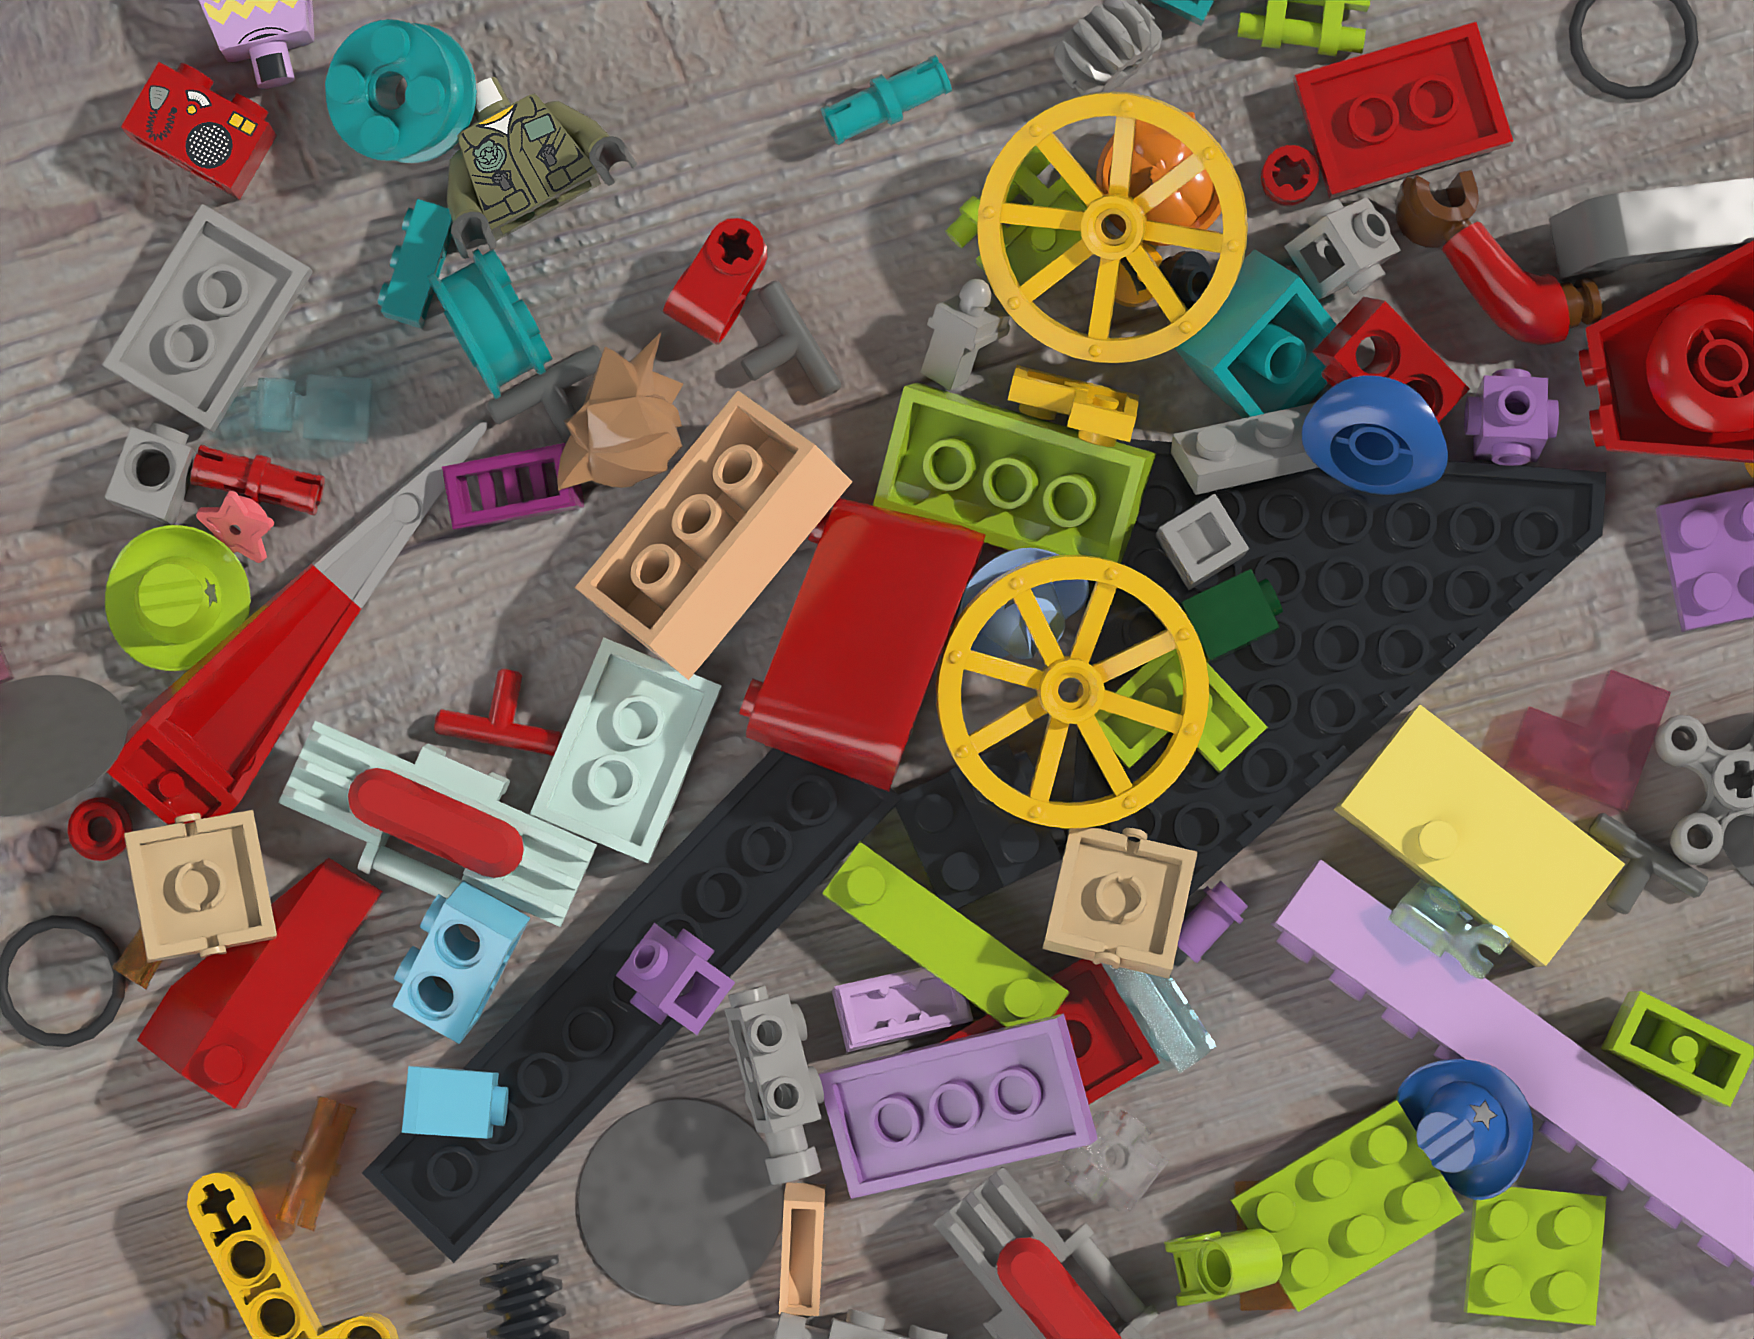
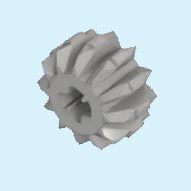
M1107 0L1101 6H1095L1088 15L1078 19V23L1064 34L1063 40L1056 46L1054 52L1055 63L1063 72V78L1073 90L1077 89L1082 95L1111 92L1114 88L1121 87L1126 80L1137 74L1144 64L1152 60V54L1160 48L1163 39L1161 37L1162 31L1153 21L1155 19L1144 4H1139L1136 0Z

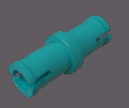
M933 55L928 60L888 79L882 74L871 79L869 88L831 106L821 108V113L829 133L834 137L835 143L839 146L845 140L887 121L892 126L902 121V113L942 94L946 95L952 92V87L942 63H939L938 57Z

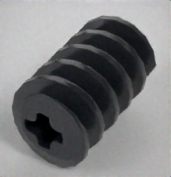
M559 1254L493 1263L496 1265L497 1270L479 1279L481 1287L500 1291L499 1297L483 1305L485 1313L503 1316L504 1321L486 1331L487 1338L570 1339L569 1331L550 1327V1323L566 1315V1306L546 1301L548 1296L563 1288L562 1280L543 1276V1271L559 1263Z

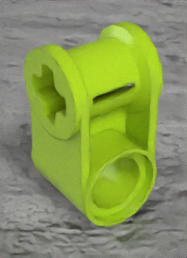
M1255 1228L1221 1233L1220 1230L1209 1231L1164 1242L1165 1251L1173 1254L1181 1290L1175 1296L1177 1306L1208 1302L1270 1286L1276 1283L1281 1276L1283 1263L1279 1245L1273 1235L1265 1229Z

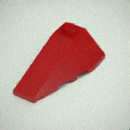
M328 857L271 904L277 933L276 939L226 948V954H213L204 958L171 985L137 1038V1041L180 1075L234 1109L246 1108L381 897L383 891Z

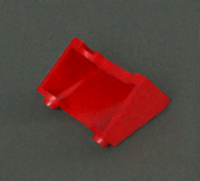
M839 498L833 508H830L809 534L808 541L818 545L765 680L762 682L752 678L745 694L739 714L750 718L746 730V738L889 792L945 641L954 622L957 608L967 583L972 578L986 535L960 525Z

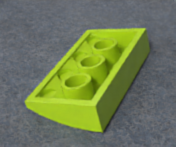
M916 382L903 388L873 506L960 525L985 534V543L1011 551L1020 548H1039L1059 555L1095 556L1121 564L1139 513L1156 453L1116 442L1114 447L1088 443L1078 438L1079 430Z

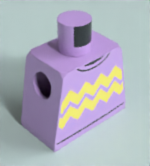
M199 0L216 42L228 62H238L251 58L258 88L280 87L295 80L288 49L309 45L314 42L312 0Z

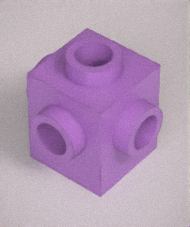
M1501 369L1495 371L1492 376L1484 375L1475 397L1467 396L1464 431L1465 435H1473V460L1492 461L1496 464L1507 466L1522 465L1528 462L1537 463L1547 439L1556 438L1559 406L1558 400L1548 399V378L1531 377L1528 371L1522 369Z
M655 923L641 942L634 948L630 957L616 975L637 991L630 1000L631 1004L660 1025L669 1015L696 1035L735 984L732 979L707 962L714 953L713 949L684 928L674 938Z

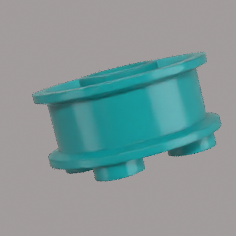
M386 19L374 21L351 33L333 56L325 80L327 109L336 131L356 152L377 160L423 163L444 155L459 142L457 135L469 127L476 105L475 74L468 56L459 43L446 32L433 26L401 20ZM404 78L407 82L405 102L399 106L396 99V88L400 80Z
M479 249L472 251L474 262L441 280L433 273L428 275L427 278L444 309L443 313L468 359L473 367L477 368L492 396L497 400L501 397L500 386L531 369H534L539 375L546 373L544 364L553 360L539 334L540 330L523 299L519 300L511 285L512 282L494 249L483 255Z

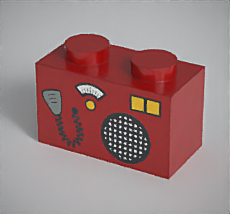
M158 62L122 123L121 128L134 142L240 200L277 137L271 125L264 121L269 112L238 93H235L231 101L210 90L214 81L185 63H180L175 71Z

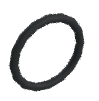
M1579 0L1577 2L1568 28L1571 55L1582 76L1601 92L1625 100L1653 98L1675 87L1691 68L1699 41L1696 16L1687 0H1670L1676 6L1684 22L1686 42L1680 61L1666 77L1650 85L1633 87L1609 81L1592 67L1583 50L1581 29L1588 9L1596 0Z
M51 915L28 923L7 942L0 956V1008L2 1014L20 1035L40 1045L71 1047L94 1039L113 1022L125 998L126 969L118 946L101 927L80 917ZM53 928L75 929L93 938L107 954L113 971L112 995L103 1013L86 1028L68 1034L46 1033L28 1024L15 1010L8 991L9 967L18 949L34 935Z

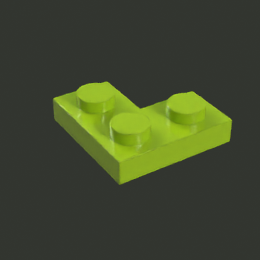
M1174 649L1149 661L1116 693L1180 714L1183 698V678L1177 650ZM1207 663L1209 677L1208 711L1203 733L1196 749L1218 772H1221L1268 727ZM1101 709L1094 715L1117 758L1127 769L1133 766L1169 732Z

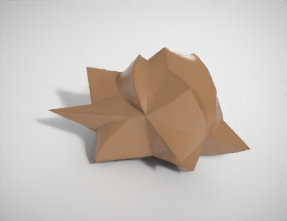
M661 332L630 361H627L615 351L604 347L583 407L570 418L563 420L571 435L560 457L557 478L558 490L591 480L611 487H632L640 481L667 471L668 461L683 447L677 431L678 427H682L679 411L672 404L683 383L652 371Z

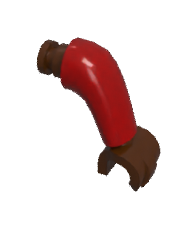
M1472 170L1459 172L1446 188L1451 207L1440 205L1430 192V182L1418 175L1414 178L1407 176L1400 185L1396 197L1397 207L1395 213L1397 224L1403 235L1413 243L1425 248H1439L1444 245L1442 251L1465 287L1492 321L1517 341L1530 344L1551 345L1565 341L1569 329L1578 327L1581 321L1586 325L1600 321L1602 316V300L1598 287L1591 278L1579 279L1573 286L1570 282L1559 283L1550 274L1539 276L1524 271L1506 254L1481 222L1471 223L1469 219L1476 212L1479 202L1478 187Z

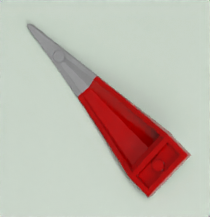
M481 419L471 424L140 712L142 716L127 731L122 751L107 773L167 825L175 824L174 819L176 817L186 814L200 813L201 819L229 814L240 803L267 756L347 630L418 525L445 489L442 466L463 463L485 433L487 422Z

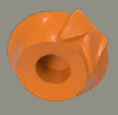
M1185 112L1196 120L1194 112ZM1136 120L1129 196L1136 198L1192 155L1193 152L1169 132L1153 124ZM1114 135L1109 139L1101 152L1096 169V185L1104 195L1109 193ZM1206 169L1146 213L1147 220L1207 230L1220 215L1221 206L1215 186ZM1117 214L1108 215L1109 220L1114 226L1125 233L1126 223L1124 219ZM1144 240L1142 242L1150 245L1170 246V244L1152 242L1147 240Z

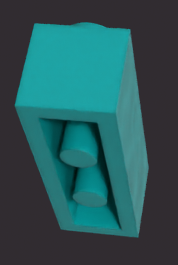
M417 199L414 209L410 207L407 209L402 224V230L407 232L402 246H395L390 261V267L394 268L390 283H383L378 297V305L382 306L381 312L385 318L423 329L434 295V290L427 276L433 273L439 279L453 237L451 233L453 222L449 208Z

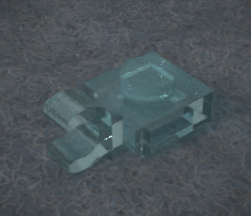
M1422 879L1400 900L1388 918L1389 921L1441 958L1445 952H1448L1461 963L1467 973L1478 979H1483L1494 966L1492 962L1480 954L1478 945H1487L1500 955L1512 941L1509 935L1498 926L1491 924L1469 925L1473 917L1461 909L1458 900L1451 893L1440 887L1430 886Z

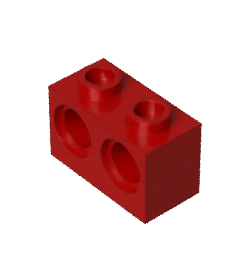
M1363 296L1312 351L1326 366L1321 375L1331 387L1344 380L1358 376H1382L1404 384L1412 381L1417 392L1433 411L1438 423L1470 390L1385 300ZM1370 337L1375 347L1374 358L1367 367L1361 369L1356 361V351L1359 344L1365 338Z

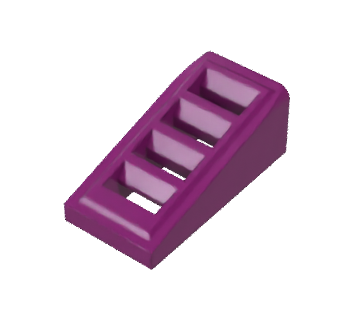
M566 443L442 466L452 529L476 527L584 508L581 484L559 490V496L550 497L544 464L555 463L558 478L560 457ZM529 467L534 496L533 501L524 502L519 468ZM502 471L508 505L498 507L493 473ZM477 475L483 510L472 512L467 477Z

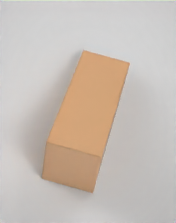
M786 1182L783 1208L779 1314L785 1312L792 1315L819 1316L826 1184Z

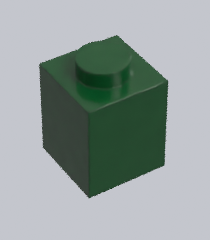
M1252 569L1181 602L1179 605L1197 633L1208 664L1273 634L1279 628L1275 616L1283 613L1280 601L1269 580L1265 578L1257 582Z

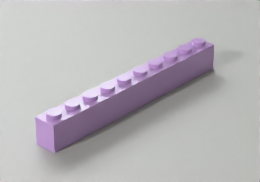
M1318 860L1314 862L1271 922L1272 926L1282 932L1276 940L1280 946L1306 964H1308L1313 955L1334 970L1328 980L1355 1000L1360 1002L1367 993L1385 1006L1387 1009L1381 1018L1403 1035L1413 1039L1419 1031L1439 1045L1433 1054L1439 1061L1448 1059L1480 1061L1504 1072L1514 1081L1525 1096L1531 1113L1544 1121L1538 1130L1543 1136L1568 1153H1571L1577 1145L1597 1159L1591 1170L1602 1179L1621 1191H1624L1630 1183L1649 1197L1644 1208L1656 1218L1675 1230L1681 1221L1702 1235L1697 1246L1706 1254L1728 1268L1735 1259L1754 1273V1171L1324 861ZM1754 1277L1752 1278V1280H1751L1750 1283H1749V1284H1750L1751 1286H1753V1287H1754Z

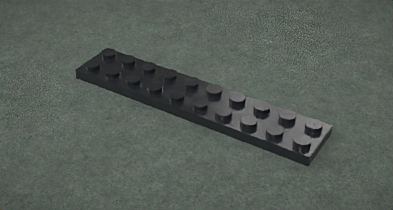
M772 748L462 1069L499 1073L497 1086L508 1087L505 1125H494L493 1137L487 1139L401 1132L362 1174L453 1263H456L683 1027L682 1024L669 1015L660 1025L631 1004L630 1000L637 991L616 976L652 925L655 923L674 938L679 935L683 928L714 950V953L707 962L731 978L843 862L858 843L862 842L895 808L902 798L892 788L888 792Z

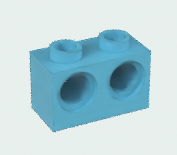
M464 880L448 899L438 894L420 925L421 929L429 933L421 950L412 946L395 974L394 980L403 985L392 1007L460 1044L479 1020L530 917ZM458 924L472 928L478 935L480 942L467 939L461 933ZM432 976L441 977L450 984L453 993L441 990L435 984Z

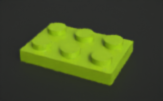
M1397 1100L1391 1101L1229 1199L1247 1229H1265L1277 1241L1283 1263L1278 1282L1297 1312H1300L1464 1212L1440 1170L1433 1167L1429 1157L1418 1147L1417 1132Z

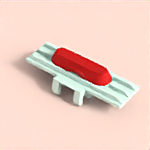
M314 722L278 803L366 841L367 844L360 858L358 870L371 874L374 869L435 897L440 894L447 899L464 880L506 904L556 926H562L597 844L499 802V799L505 794L509 786L510 779L494 772L486 775L445 757L446 751L433 745L426 744L423 746L415 764L320 722ZM389 836L397 837L465 867L462 880L386 847Z

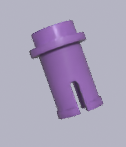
M1221 880L1212 889L1209 886L1203 889L1207 895L1182 922L1178 947L1196 963L1201 960L1200 957L1234 921L1239 924L1244 921L1240 915L1247 909L1248 905Z

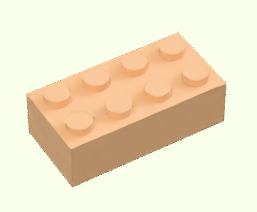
M737 391L575 588L617 625L689 680L852 481L815 444L743 393Z

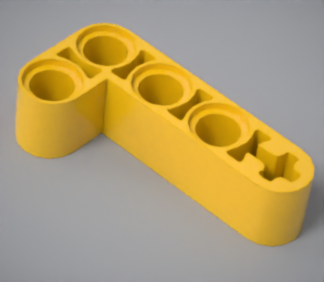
M221 1171L202 1176L193 1183L187 1198L189 1215L252 1339H351L353 1331L358 1326L372 1327L380 1334L382 1339H399L395 1326L388 1318L378 1313L369 1312L357 1315L325 1332L248 1182L234 1172ZM213 1185L219 1191L230 1189L233 1192L235 1200L227 1205V1211L234 1224L248 1219L252 1227L251 1229L231 1234L224 1241L222 1240L219 1231L232 1227L222 1211L211 1213L208 1210L206 1203L214 1198V1191L211 1188ZM244 1240L253 1241L264 1250L266 1257L265 1266L256 1277L247 1276L236 1267L234 1260L235 1251ZM273 1298L289 1302L294 1309L295 1323L286 1334L270 1330L265 1323L264 1309Z

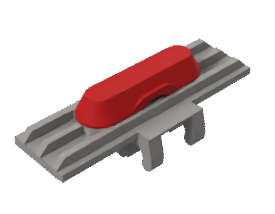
M1004 1166L933 1223L1001 1307L999 1312L994 1313L983 1322V1326L994 1339H1143L1139 1332L1159 1315V1312L1152 1303L1147 1306L1142 1303L1090 1237L1094 1232L1087 1223H1084L1065 1239H1062ZM1069 1255L1075 1259L1125 1321L1117 1330H1114L1061 1264Z

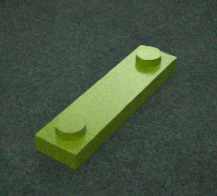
M861 842L858 843L822 893L824 897L1005 1027L1054 1016L1069 995L1068 990Z

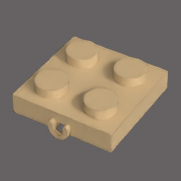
M253 810L201 819L200 813L186 814L176 817L174 819L175 824L124 833L148 963L200 953L201 958H205L213 954H226V948L276 939L277 933Z
M1094 827L1070 828L1042 949L1091 960L1094 964L1104 963L1112 965L1114 969L1121 967L1169 979L1175 960L1197 851L1147 840V834L1135 828H1125L1122 834ZM1128 837H1136L1140 841L1133 842L1128 840Z

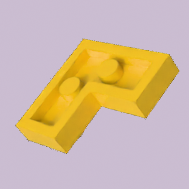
M1016 365L1007 400L1020 403L1018 410L1035 418L1055 420L1057 412L1069 415L1067 427L1078 429L1079 439L1095 445L1114 447L1117 439L1126 442L1131 440L1137 416L1139 395Z

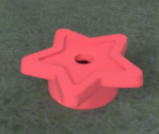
M229 491L221 507H200L198 509L197 519L233 553L239 552L257 563H261L267 558L262 536L275 524L271 518L267 517L265 511L258 503L250 498L238 496L234 491ZM233 525H237V526L241 529V531L238 530V529H237L236 527H234Z

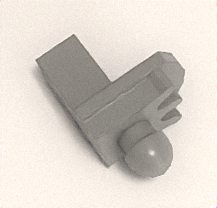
M969 280L962 287L959 295L937 304L934 314L929 317L927 323L928 326L934 329L920 373L950 391L968 382L978 349L1007 336L1010 330V325L1008 324L1010 315L1008 312L991 310L993 306L989 285L984 280Z

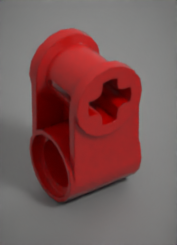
M729 218L718 223L711 231L693 263L686 268L675 284L664 305L663 313L715 345H719L735 323L745 304L747 295L765 268L768 259L767 247L759 229L750 221L741 218ZM743 237L748 238L746 244L752 253L749 260L738 257L732 265L728 264L729 257L723 245L727 241L738 244Z

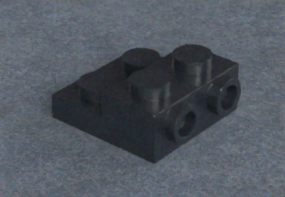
M1006 743L980 755L982 761L998 778L1018 791L1029 794L1035 769L1025 750L1013 755L1009 744ZM958 766L950 769L949 772L899 794L902 800L895 806L896 811L936 896L955 910L1062 860L1057 849L1067 842L1062 828L1032 823L1001 809L977 790Z

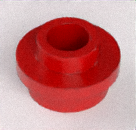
M105 797L90 798L80 803L72 812L68 821V838L72 847L81 856L94 861H107L116 858L125 851L124 833L133 832V824L128 811L117 801ZM105 817L112 825V833L105 841L98 842L91 835V825L96 819Z

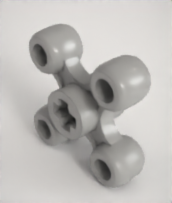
M1676 715L1668 718L1659 727L1655 735L1656 751L1665 763L1674 767H1686L1695 771L1703 780L1706 790L1705 800L1701 808L1695 813L1684 816L1675 824L1671 832L1670 844L1674 854L1681 861L1689 865H1701L1710 862L1719 854L1723 846L1724 831L1730 821L1740 816L1754 817V733L1750 742L1745 747L1737 750H1724L1716 746L1709 739L1705 727L1698 719L1690 715ZM1681 731L1686 733L1691 740V748L1687 751L1677 749L1671 740L1673 732ZM1735 768L1741 769V778L1750 776L1753 782V786L1743 794V798L1737 797L1736 788L1727 790L1724 780L1734 773ZM1690 829H1698L1705 834L1707 845L1704 849H1696L1689 844L1687 833Z

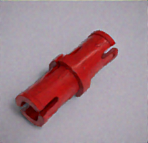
M200 445L198 454L194 458L190 482L192 485L225 492L234 491L238 496L250 498L259 505L261 502L276 504L315 516L322 499L325 477L272 464L271 458L257 454L252 459Z

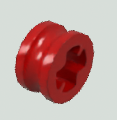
M1285 145L1275 149L1267 157L1261 171L1260 183L1264 193L1272 202L1281 206H1295L1305 202L1312 195L1319 180V166L1316 158L1307 149L1298 145ZM1282 161H1285L1290 168L1301 165L1305 169L1306 174L1302 175L1299 182L1305 186L1296 191L1289 183L1279 187L1273 178L1277 177L1280 172V168L1276 167V165Z

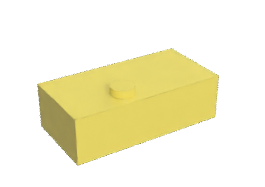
M1422 705L1416 706L1408 713L1333 809L1534 967L1547 966L1625 865Z

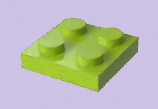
M1511 1186L1505 1192L1493 1198L1473 1200L1464 1312L1596 1326L1607 1196Z

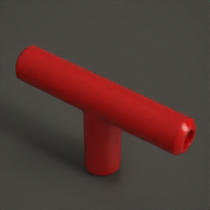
M503 668L497 672L488 718L441 709L436 714L434 731L439 735L550 756L555 755L562 738L560 731L514 723L523 676L518 671Z

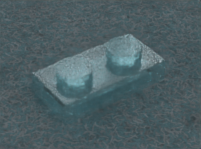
M1121 967L1118 969L1112 968L1116 974L1113 980L1119 995L1130 1007L1138 1008L1151 1028L1149 1029V1038L1154 1049L1165 1061H1172L1179 1073L1201 1060L1217 1047L1171 975L1168 979Z

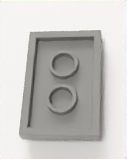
M201 204L102 366L214 433L313 271L305 264L206 205Z

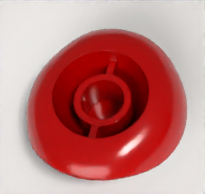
M1717 294L1702 295L1681 303L1663 319L1648 349L1646 374L1654 399L1664 413L1672 420L1689 429L1709 433H1737L1754 429V311L1727 296Z

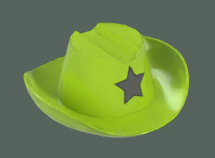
M182 525L153 528L132 539L117 556L109 573L105 590L106 617L110 630L118 644L137 662L164 671L190 669L247 620L250 611L251 596L249 582L245 570L236 555L213 535L194 527Z

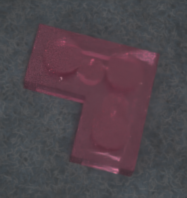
M1611 669L1607 671L1587 728L1529 706L1524 711L1504 768L1620 812L1628 811L1671 692Z

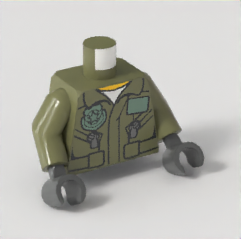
M491 77L477 83L474 116L478 123L457 135L461 149L449 160L447 205L453 222L451 233L460 256L463 259L469 258L466 250L467 245L476 239H485L489 249H495L496 241L601 185L598 174L608 186L613 185L615 181L609 173L610 168L615 163L621 161L628 162L631 168H634L637 165L635 159L620 138L610 136L595 120L560 101H551L544 104L534 93L511 104L496 77Z

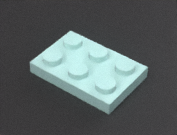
M603 637L530 815L650 864L723 687L695 674L688 680L667 663Z

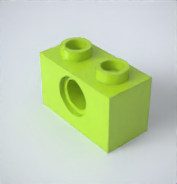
M1629 991L1601 1047V1050L1720 1107H1731L1754 1058V1046L1642 991Z

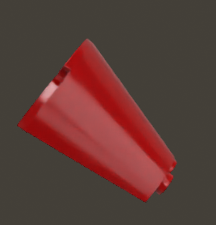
M1754 241L1585 328L1589 348L1579 350V362L1585 386L1592 387L1597 385L1600 407L1599 409L1589 410L1591 432L1597 448L1605 446L1606 450L1611 452L1754 463V429L1737 433H1709L1689 429L1678 424L1664 413L1657 404L1649 388L1646 374V359L1651 340L1663 319L1681 303L1697 296L1717 294L1735 299L1754 311Z

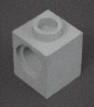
M152 422L149 432L131 426L104 498L117 507L168 525H175L191 483L190 478L194 458L198 454L191 447L185 446L188 435ZM152 456H166L170 463V472L166 480L157 486H144L140 478V470L143 463Z
M1213 494L1159 527L1155 535L1188 590L1243 558L1249 550L1216 494Z

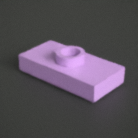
M923 967L834 986L832 989L846 1052L967 1026L973 1022L969 1001Z

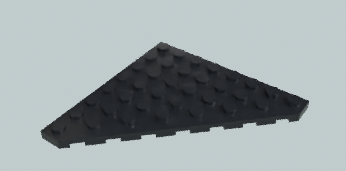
M1117 439L1116 442L1156 453L1139 513L1121 564L1151 579L1162 587L1178 605L1201 592L1252 569L1257 582L1265 578L1269 580L1280 601L1283 613L1275 616L1279 628L1273 634L1209 664L1268 728L1221 772H1218L1196 749L1188 765L1175 782L1152 803L1120 820L1093 827L1122 834L1125 828H1135L1144 831L1148 836L1147 840L1197 851L1189 897L1580 554L1603 536L1606 472L1447 461L1446 469L1437 482L1411 492L1380 495L1351 488L1318 467L1196 495L1171 454L1172 442L1131 439L1130 442ZM1213 494H1216L1249 550L1243 558L1188 590L1155 535L1159 527ZM1087 580L1089 593L1085 602V611L1096 581ZM1117 588L1089 664L1093 665L1165 631L1166 628L1143 602L1132 594ZM1147 663L1103 683L1105 690L1116 693ZM1078 727L1076 733L1072 803L1096 800L1113 794ZM1168 732L1129 769L1119 760L1131 784L1156 763L1173 736L1172 732ZM1128 837V840L1130 841H1140V839L1136 837Z

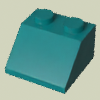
M1254 249L1244 259L1238 279L1219 311L1194 336L1174 349L1204 384L1242 418H1248L1307 405L1327 384V381L1321 375L1326 366L1312 351L1337 324L1297 274Z

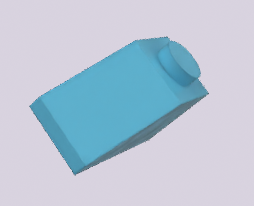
M408 1066L402 1133L492 1138L493 1126L505 1125L508 1087L497 1086L499 1073Z

